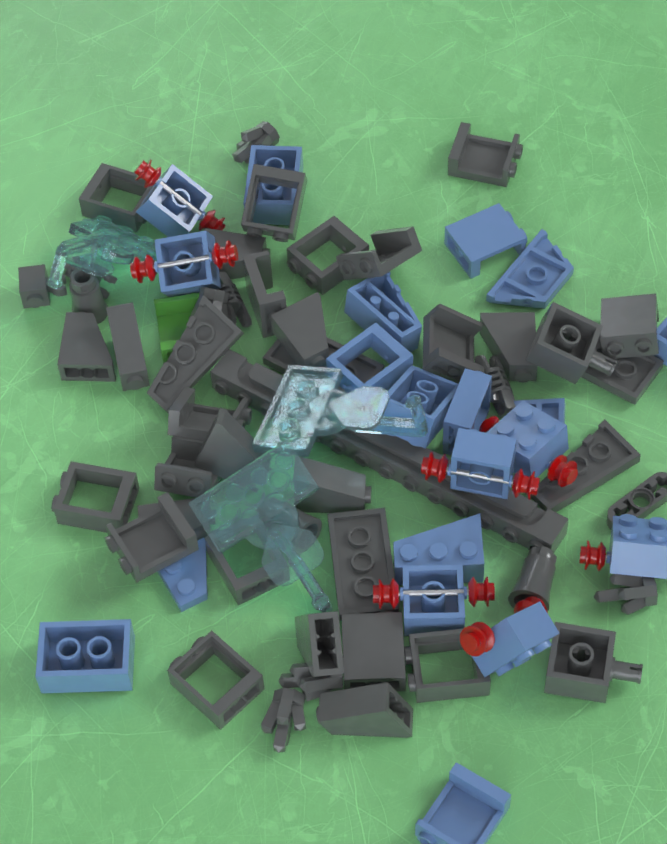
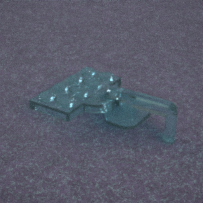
M102 215L92 219L85 218L82 221L73 222L70 225L69 233L77 238L65 240L56 248L47 285L55 289L63 286L61 279L65 263L90 275L103 277L114 273L112 263L131 264L134 262V257H138L140 261H145V257L148 254L157 261L154 239L148 236H139L133 233V229L130 227L118 226L112 223L111 218Z
M288 365L252 445L254 452L309 457L317 436H329L340 432L344 428L354 432L423 437L428 432V425L419 395H412L405 401L406 408H409L411 411L412 419L383 416L390 400L386 389L361 386L346 394L342 390H338L343 378L341 369Z
M288 439L188 503L220 554L246 538L253 546L264 550L262 566L275 584L289 586L300 579L312 598V606L321 613L332 612L333 606L328 596L324 593L311 572L322 563L324 559L323 548L310 530L299 528V513L295 506L320 488Z

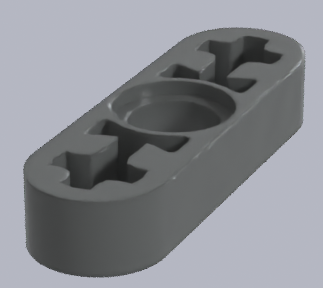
M657 472L614 503L607 513L606 523L609 529L612 528V520L615 515L621 516L627 513L644 519L667 502V489L661 487L656 491L657 484L660 486L667 485V473ZM642 497L648 500L649 505L638 507L634 504L633 500Z

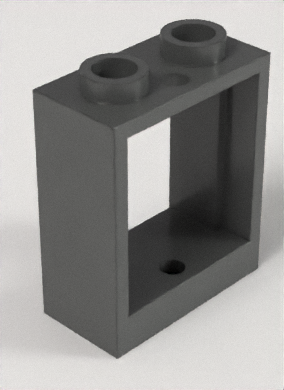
M101 163L79 197L82 216L138 232L141 225L145 224L147 220L136 213V211L153 186L145 188V181L142 178L135 180L137 174ZM111 187L142 196L132 212L102 203Z
M254 164L241 222L243 231L247 232V235L261 238L262 235L273 236L272 239L279 242H288V239L295 240L307 184L306 174ZM260 183L297 189L289 229L252 222Z
M335 216L287 248V265L294 274H299L311 289L315 288L322 295L344 280L338 261L321 271L306 256L329 240L344 253L369 250V244Z
M71 461L67 472L64 471L60 480L61 489L59 494L54 496L51 509L55 513L58 524L107 533L105 525L112 523L114 528L117 529L129 521L139 491L137 474L135 472ZM77 481L119 488L111 513L69 505Z
M257 513L249 517H242L236 523L223 529H216L205 537L207 553L237 605L243 604L290 581L289 565ZM257 533L273 562L237 579L221 550Z
M463 629L409 634V646H404L406 665L411 664L412 673L407 674L409 692H415L416 703L490 695V675L484 678L472 656L475 679L423 684L419 654L463 650L460 643V633Z
M212 630L205 637H199L185 655L174 659L167 670L170 684L220 730L265 689L263 675ZM215 654L242 679L212 705L185 680Z

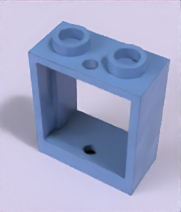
M374 323L326 358V375L331 383L334 385L338 384L345 391L351 401H357L365 408L389 390L407 369L413 365V354L377 323ZM371 347L390 365L366 383H363L345 366Z
M464 370L444 419V454L452 456L458 428L476 429L479 431L480 425L486 419L490 410L491 375L481 371Z

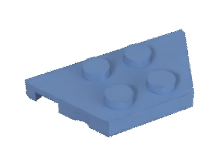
M541 229L487 293L486 301L496 304L545 309L573 275L574 267L568 259L562 256L558 246L551 244L547 238V232Z

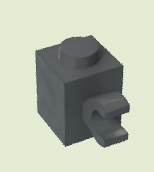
M45 264L18 267L19 293L24 308H38L50 305V292L55 296L67 295L66 286L64 285L67 282L64 274L48 277Z

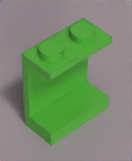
M200 293L154 299L163 364L167 362L176 341L184 333Z

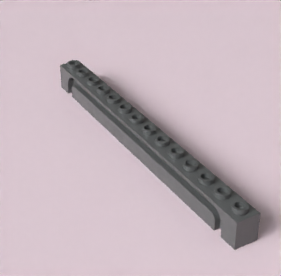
M230 349L210 371L212 388L219 394L228 395L239 403L243 398H248L249 407L259 411L264 417L273 418L283 423L286 428L306 435L313 442H320L330 447L333 452L353 459L360 466H367L377 471L382 477L402 484L409 491H416L426 496L431 502L451 509L460 517H470L480 513L481 527L483 529L492 530L502 535L511 543H518L528 548V550L532 547L544 546L553 550L554 553L567 534L568 518L550 509L544 511L537 507L538 503L528 500V498L520 494L515 498L512 490L509 491L508 499L450 489L451 476H446L441 483H438L436 476H430L426 481L425 474H421L424 456L429 457L430 452H433L434 458L441 459L442 455L428 448L413 446L408 441L397 436L387 435L382 430L374 427V421L258 363L252 365L247 362L246 357Z

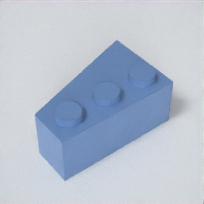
M390 271L381 277L367 278L347 289L344 312L361 328L366 330L374 323H377L410 353L418 348L422 325L409 303H405L400 294L401 289L398 284L395 285L392 281Z
M480 513L393 542L394 577L398 585H403L402 566L463 564V583H469L472 577L477 582H483L484 552Z

